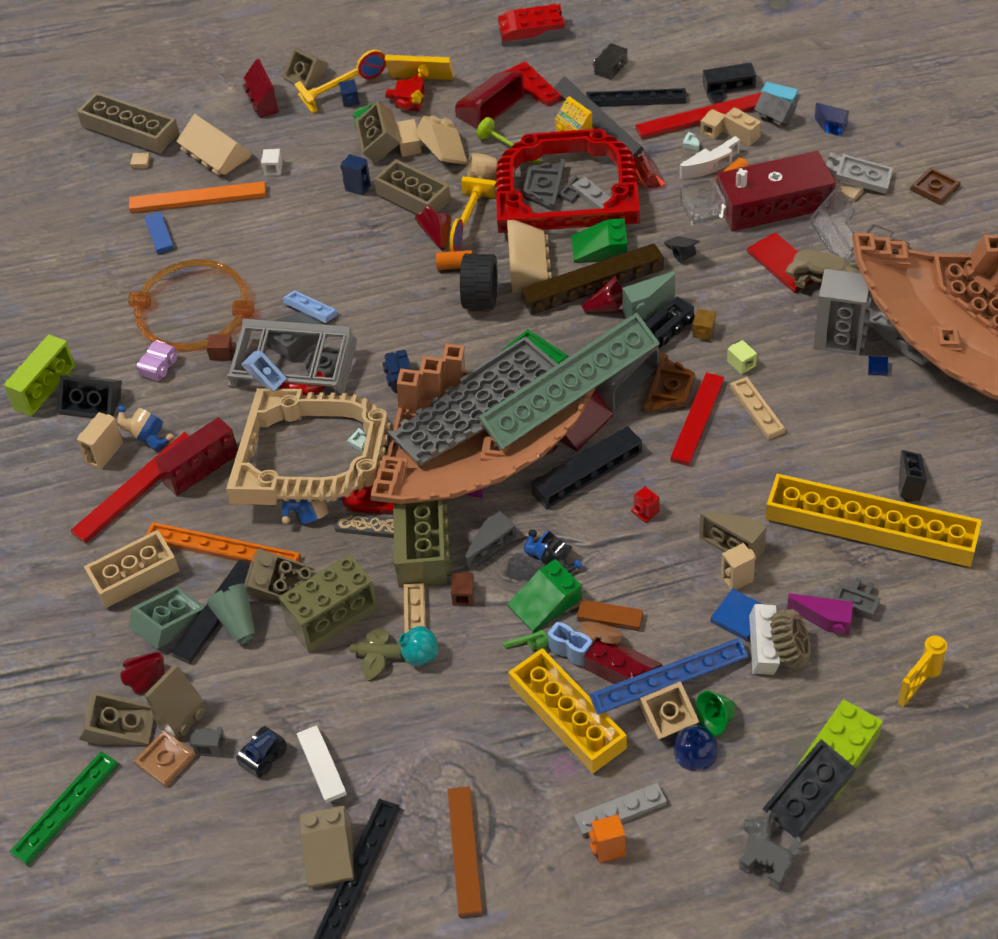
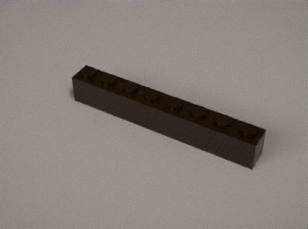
M653 243L521 288L522 301L530 315H534L592 295L599 291L614 276L617 277L621 285L664 270V256L656 244Z

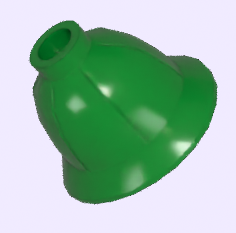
M709 690L699 693L696 699L698 720L703 729L710 735L719 736L722 734L726 726L734 718L736 704L724 695L716 694Z

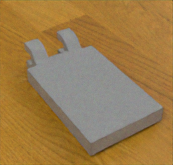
M830 152L828 159L833 161L828 160L826 166L832 177L835 176V180L886 194L893 171L892 167L842 154L841 157Z

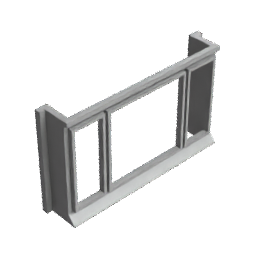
M243 319L242 330L230 372L227 375L229 387H236L238 379L255 380L247 371H241V364L245 357L251 330L262 331L257 351L264 352L269 332L319 335L309 376L283 374L287 378L283 383L332 386L336 396H342V393L345 392L358 340L357 337H353L349 326ZM326 336L343 337L333 378L316 377Z

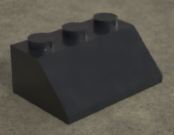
M73 374L60 375L57 413L95 417L100 412L113 416L121 399L122 380Z

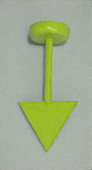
M486 117L479 124L476 136L480 140H485L492 135L510 147L514 144L493 131L495 122L492 118ZM539 159L534 161H527L540 164Z

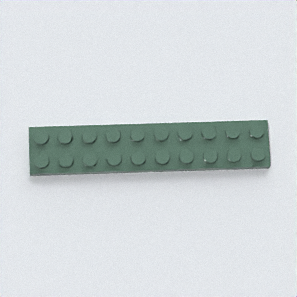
M635 313L480 415L478 419L502 451L656 348L660 343L639 314Z

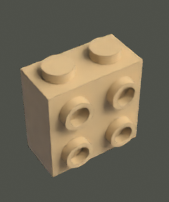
M100 412L76 439L86 464L101 470L123 444L115 418Z

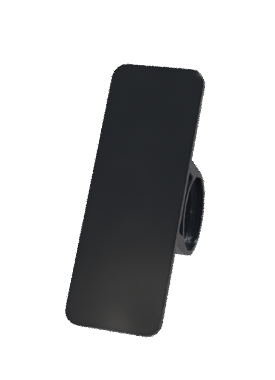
M677 236L665 241L664 244L671 245L675 259L681 262L696 255L695 244L700 243V240Z

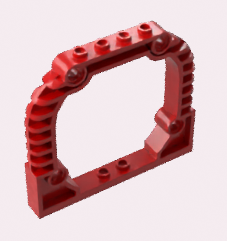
M603 129L528 133L521 137V141L514 143L512 148L507 149L498 160L496 167L498 233H508L507 220H516L541 230L586 228L605 220L624 218L625 225L640 224L638 186L633 154L623 142L617 141L613 136L606 135V131ZM587 152L592 156H607L615 163L618 170L619 183L611 187V198L603 203V208L532 213V208L523 203L522 193L514 190L516 169L523 162L537 160L545 154Z

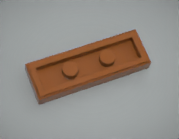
M581 599L577 621L597 622L607 626L639 631L643 610Z

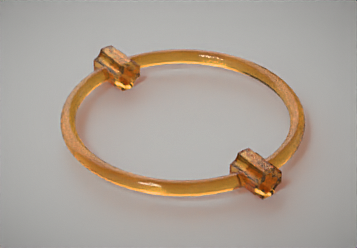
M207 259L186 260L172 264L157 272L144 284L140 292H130L128 303L130 307H134V317L138 329L150 342L158 341L174 346L175 350L182 351L200 349L207 346L208 338L192 343H173L156 337L146 328L142 319L141 309L149 308L151 305V295L148 291L161 278L179 269L206 266L222 270L236 281L241 292V300H235L232 304V314L235 318L227 327L217 333L230 334L243 317H251L254 313L253 301H248V291L244 280L234 269L223 263Z

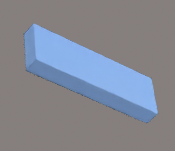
M293 291L283 297V303L325 323L337 316L336 309L297 291Z

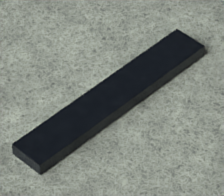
M686 88L586 92V96L598 107L686 104L687 100Z
M239 559L215 593L221 590L223 592L230 590L229 587L233 585L244 584L250 564ZM208 603L171 652L173 657L191 664L219 625L220 621L210 609Z

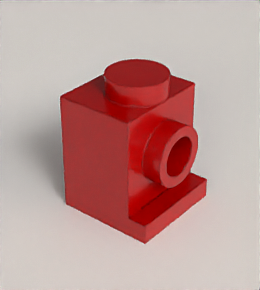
M644 486L634 494V508L631 509V512L644 523L648 522L660 512V497Z

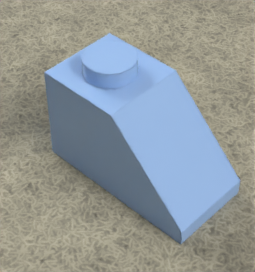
M262 351L253 352L241 364L255 380L271 391H275L287 379Z

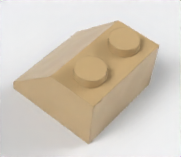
M681 681L642 697L638 702L647 724L658 740L699 723Z

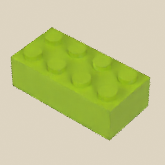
M48 334L14 374L7 379L3 386L14 410L32 417L59 386L60 375L69 374L76 365L67 341Z
M843 699L797 764V767L819 740L822 739L855 768H858L880 736L883 720ZM843 787V788L840 790V792L834 797V800H835V801H836V799L838 798V796L840 795V793L842 792V790L844 789V787Z

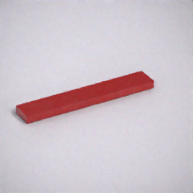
M705 373L671 454V462L690 465L724 383V376Z

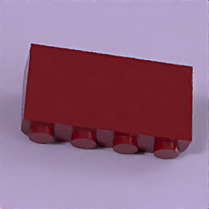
M517 71L494 74L456 103V118L476 129L486 117L495 120L525 97L523 75Z

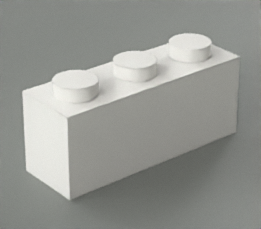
M754 604L749 615L753 674L774 675L780 664L779 656L776 655V650L771 640L772 634L770 633V623L776 613V605Z

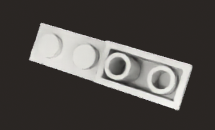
M735 136L711 152L704 149L680 164V178L701 177L732 164V157L740 152V139Z

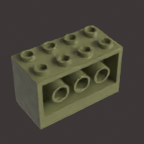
M442 499L407 504L393 503L394 565L399 588H404V584L424 583L425 586L448 584V576L452 574L447 502H443Z
M350 554L279 596L288 628L308 653L378 610L373 581Z

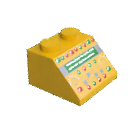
M569 96L555 118V131L592 129V112Z

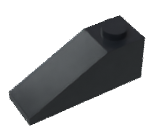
M902 450L900 456L899 495L907 501H920L927 482L922 455Z

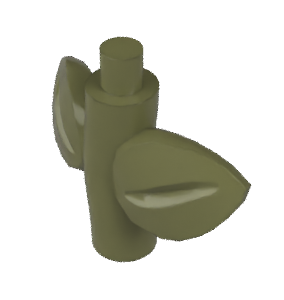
M374 629L367 634L366 642H359V645H350V653H358V656L365 657L362 666L368 681L376 678L384 670L386 659H401L402 656L400 652L401 645L388 644L390 636L384 629Z

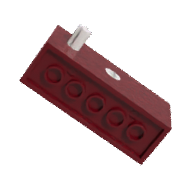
M813 151L718 172L716 200L731 232L831 210L834 204L836 182L819 151Z

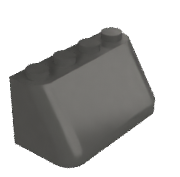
M658 347L595 388V391L598 392L613 415L656 373L660 360V350Z

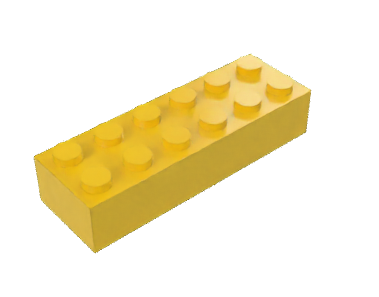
M543 648L508 672L511 688L592 774L627 749V735L606 713L597 715L590 697Z

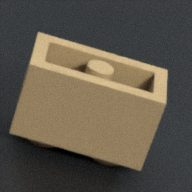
M734 107L724 115L723 132L732 137H738L741 142L750 146L760 138L761 121Z
M415 119L395 122L400 140L401 156L420 154L421 146L424 145L423 141L415 134L418 127Z
M744 543L722 553L721 579L730 590L732 588L738 590L752 583L754 579L756 556Z

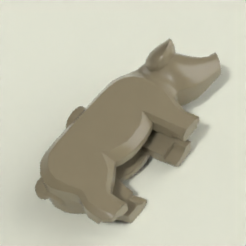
M808 249L796 253L793 262L786 268V274L790 275L791 278L795 277V286L804 288L805 283L811 279L822 284L824 269L860 274L861 272L856 262L851 263L847 259L831 253Z

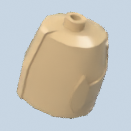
M471 153L467 177L495 181L497 159L485 154Z

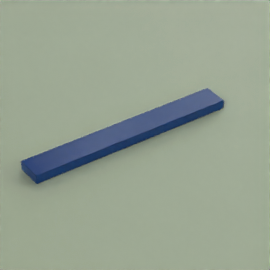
M739 637L592 692L589 696L597 715L637 701L677 682H687L745 660L749 656Z

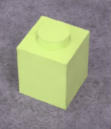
M742 340L728 348L727 362L742 375L756 367L757 353Z

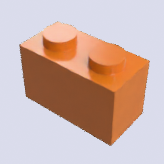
M619 814L591 821L592 831H589L591 841L589 845L592 855H597L599 863L626 856L625 833Z

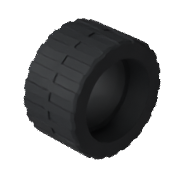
M465 253L463 255L460 268V301L463 309H494L498 284L497 259L494 254Z

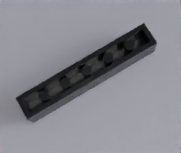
M626 426L608 438L602 439L591 448L585 449L574 458L568 459L562 465L554 467L545 475L537 477L531 482L532 495L545 509H548L641 454L642 440Z

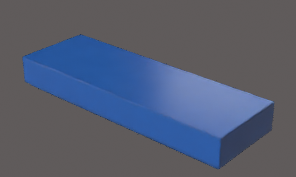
M161 212L145 216L144 218L157 254L174 250Z

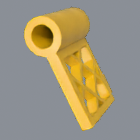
M930 636L926 639L922 657L903 679L898 704L902 707L906 705L928 677L934 678L941 674L947 651V643L942 637Z

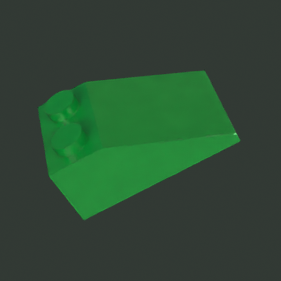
M624 218L605 220L571 235L574 263L603 261L627 252Z
M554 559L538 570L511 599L507 606L534 633L581 601L582 585Z

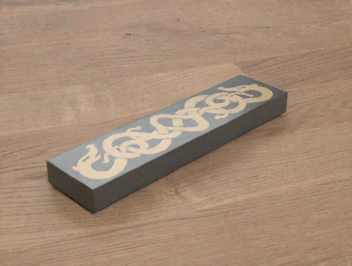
M339 512L335 532L394 538V520L387 517Z

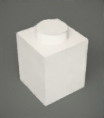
M263 149L261 164L264 176L281 175L283 160L280 149Z

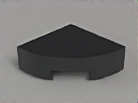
M723 89L708 93L707 98L712 105L723 102Z

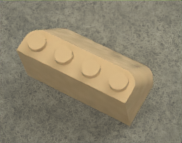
M196 114L193 115L176 141L182 145V150L188 154L191 151L193 158L198 161L202 159L201 163L209 169L212 166V171L219 176L221 174L226 175L247 161L253 154Z
M507 220L512 293H522L521 288L551 278V272H547V270H550V259H546L549 257V247H545V245H548V234H544V231L519 221Z

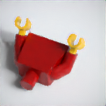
M422 64L418 68L420 73L417 72L410 79L398 80L395 89H386V99H394L395 107L398 109L420 112L425 94L423 77L429 75V68Z

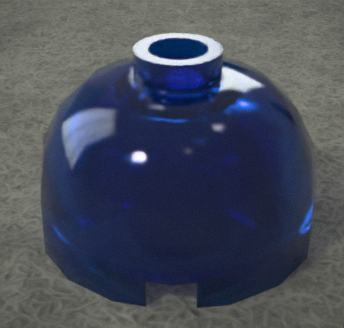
M691 725L678 732L673 744V753L676 762L682 768L689 771H696V769L702 768L705 770L714 764L718 754V744L714 734L709 729L700 725Z

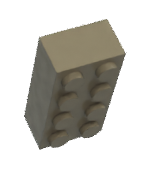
M397 159L374 178L377 195L416 214L422 212L427 206H431L436 212H439L451 201L449 184Z

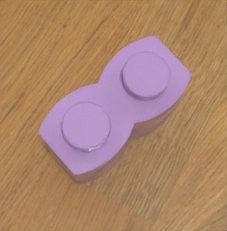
M154 341L137 364L136 368L139 376L159 382L167 375L168 368L177 360L175 347Z

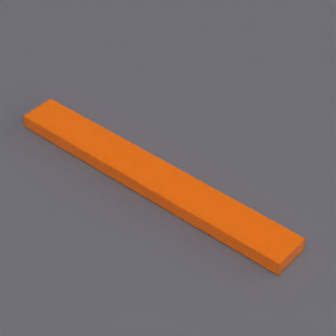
M265 181L133 196L129 197L130 213L264 198L266 197Z
M155 522L151 523L146 533L148 535L159 530L169 547L234 561L240 559L249 564L258 548L297 562L301 559V554L298 552Z

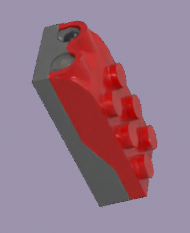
M560 4L519 8L498 16V28L502 47L565 39V22Z

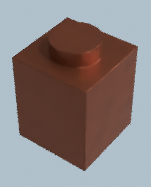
M209 334L206 346L209 360H232V355L236 351V343L232 341L231 334Z
M453 573L451 585L452 605L473 606L475 590L473 573Z

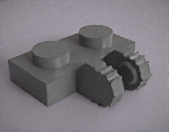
M856 578L852 588L840 584L833 599L853 602L852 612L873 619L881 598L871 595L874 583L869 582L865 592L858 590L862 584L860 578Z

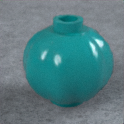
M416 626L407 631V633H403L399 638L401 655L410 665H425L433 661L438 654L437 638L430 629L424 626Z

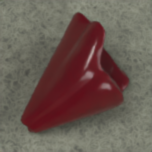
M427 206L422 212L415 215V221L441 250H445L451 227V216L445 213L439 214L431 206Z
M616 276L582 304L581 307L585 313H619L623 311V290Z
M158 651L127 658L122 664L125 670L120 672L122 683L125 686H130L135 694L142 695L148 692L165 675L164 657Z

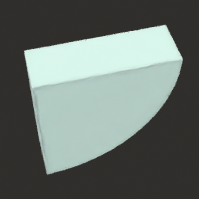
M688 132L682 142V147L699 151V141L693 133Z
M358 428L347 440V443L363 453L366 436Z

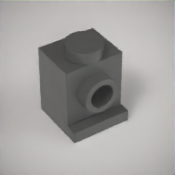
M217 727V730L210 728L195 729V732L190 736V746L193 747L196 755L222 756L226 739L222 727Z

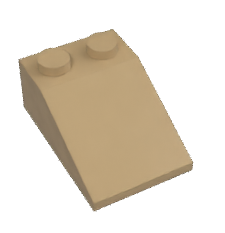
M423 116L415 134L440 161L466 165L467 159L458 130L452 124L453 122L448 118L440 119L435 116Z

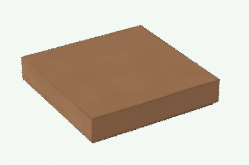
M164 730L133 762L138 768L166 788L196 757V754Z

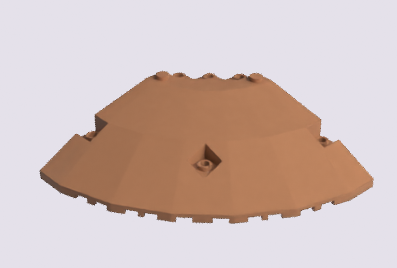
M854 233L852 240L856 264L876 305L903 338L945 374L992 399L998 400V235H983L971 254H948L910 250L905 241H890L889 237H874L873 233Z
M445 343L443 357L423 356L420 371L400 369L397 381L398 411L393 432L401 427V421L404 419L409 421L415 417V411L420 408L425 410L429 407L433 398L438 397L440 399L446 394L445 390L451 385L455 388L461 384L460 379L471 372L465 370V346ZM595 388L502 451L485 429L427 463L417 466L391 439L387 454L382 457L381 466L378 468L376 479H374L371 500L407 504L451 499L502 482L542 458L576 425Z

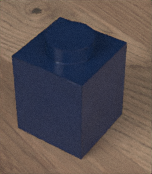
M355 79L339 82L343 106L360 104Z

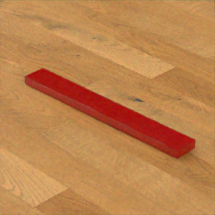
M762 92L635 124V129L639 137L645 139L699 125L711 109L722 114H727L734 107L744 113L754 111Z
M183 432L73 527L71 529L72 535L85 544L161 478L155 459L190 435Z

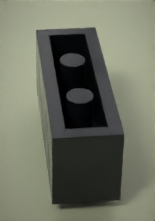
M752 62L703 70L702 83L707 95L709 92L723 89L724 93L756 88V73Z

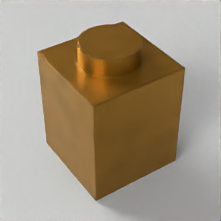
M697 309L693 322V338L711 340L716 325V311Z

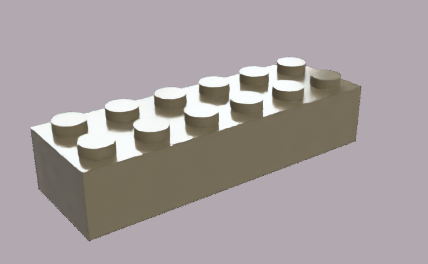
M96 92L77 110L82 127L159 154L180 134L175 118Z

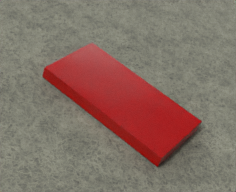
M776 232L747 248L748 254L793 293L802 289L795 286V277L791 278L790 275L786 274V268L793 262L794 255L798 251ZM812 279L807 281L805 287L814 281Z

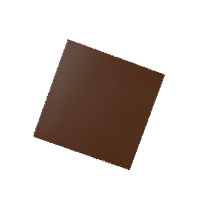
M930 167L911 185L910 191L941 205L960 187L961 181Z

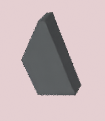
M576 175L558 193V198L573 203L578 198L579 193L572 187V184L578 181Z

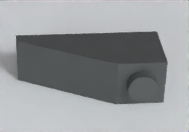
M501 511L489 516L484 521L467 551L465 560L468 570L517 537L515 524Z

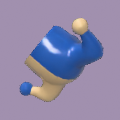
M123 405L118 407L117 425L130 432L137 440L145 441L153 450L158 451L168 442L174 440V435L171 433L167 434L165 439H159L158 433L164 422L150 412L138 408L132 418L127 419L124 414L126 407Z
M338 497L337 502L341 501L342 497ZM290 499L289 502L282 501L283 524H289L290 518L288 514L290 510L296 512L301 524L316 521L329 513L326 502L320 503V500H314L313 502L303 499L301 502H296V499Z

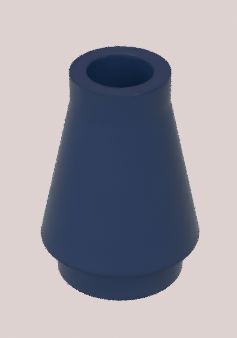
M267 730L261 736L247 743L244 753L252 762L261 761L277 738L273 732Z

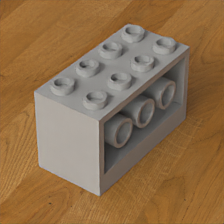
M824 269L818 301L814 349L859 355L860 348L865 347L866 337H863V335H866L868 330V323L865 322L869 321L870 310H867V308L870 309L872 297L868 296L871 293L862 274Z

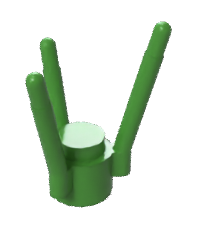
M543 630L502 643L505 648L528 643L531 650L537 651L542 648L546 651L545 647L549 645L548 637Z

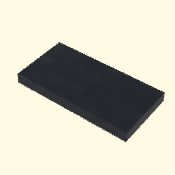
M820 739L762 809L766 813L771 810V817L795 839L797 837L801 838L858 769L824 740Z

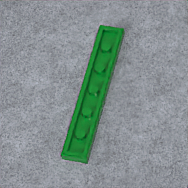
M100 751L9 851L10 854L28 867L118 767L117 761Z

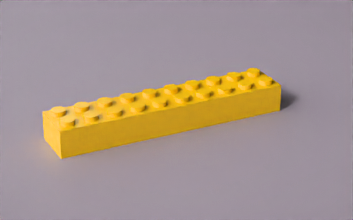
M776 474L766 506L767 520L968 567L972 565L982 522L981 519L782 474Z

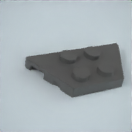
M560 159V163L550 165V162L542 165L529 167L523 188V196L555 210L565 168V159Z

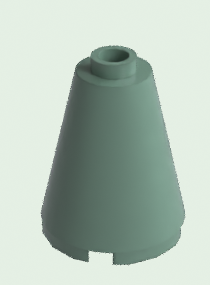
M245 584L230 586V590L225 592L221 590L207 599V603L235 642H241L243 645L253 640L252 637L255 635L247 588Z

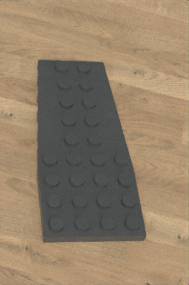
M524 337L460 379L461 384L455 388L451 385L445 390L446 394L440 399L438 397L433 398L431 405L425 410L420 408L415 411L416 416L411 420L404 419L401 421L400 428L394 432L388 431L389 436L417 466H421L485 430L478 419L480 415L558 364L527 337Z

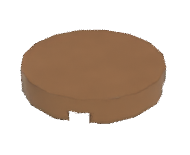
M588 621L581 623L580 632L592 640L598 638L601 639L602 643L618 644L622 639V632L613 627L597 622Z

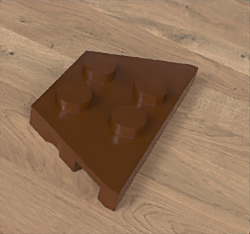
M662 353L644 405V412L685 407L695 380V373L690 369L684 368L677 361L675 363L668 359V355Z

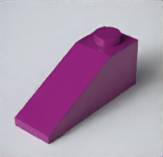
M788 594V610L793 609L797 611L799 616L827 632L849 635L853 602Z

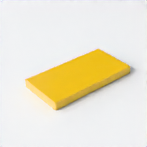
M385 55L386 66L391 78H412L417 72L420 73L418 71L419 66L425 64L429 68V75L423 77V79L454 80V72L449 57Z

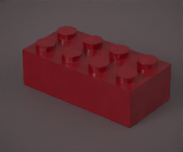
M217 417L157 457L155 461L163 484L177 497L212 472L218 470L222 465L234 459L238 448L233 430L220 417Z

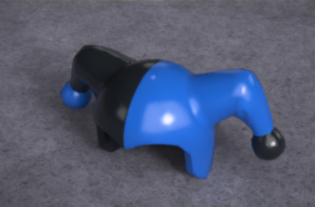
M534 529L529 530V537L524 545V552L526 554L537 556L546 565L556 559L569 573L576 568L580 569L582 567L580 560H576L574 564L568 565L566 563V557L573 548L571 545L560 540L549 530L544 533L537 543H534L537 532Z

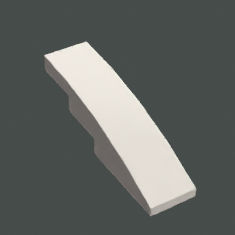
M317 725L296 733L325 803L347 795Z

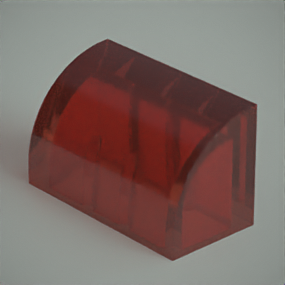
M644 151L634 158L636 176L642 186L657 188L665 184L655 162Z

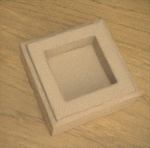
M133 153L130 164L131 168H148L150 153Z

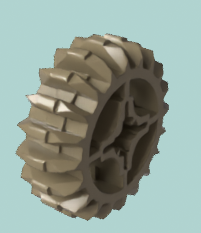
M793 609L775 613L771 619L770 633L772 634L771 640L779 660L788 668H797L808 664L811 657V644L808 630L802 617Z

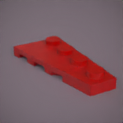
M526 61L501 72L517 71L521 73L524 79V93L531 94L532 98L546 106L562 100L561 94Z

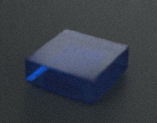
M869 356L868 375L887 376L888 357Z

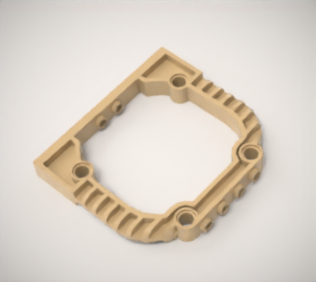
M257 388L226 488L229 504L277 505L278 499H284V502H289L290 499H296V502H301L302 499L308 500V502L320 500V503L327 499L337 501L338 497L345 496L347 498L356 489L360 492L364 487L373 486L378 468L381 466L382 457L386 456L385 447H388L389 443L388 431L391 430V422H388L387 412L384 409L377 408L375 404L373 406L365 397L364 399L358 398L356 394L347 396V393H342V396H336V393L325 395V393L320 392L319 395H314L313 392H309L308 395H303L302 389H276L271 391L270 389ZM300 416H341L363 422L364 433L367 436L363 455L356 457L351 462L348 471L336 476L283 477L278 476L274 470L260 471L249 463L251 457H254V445L258 443L260 427H269L281 420L288 422L296 421Z

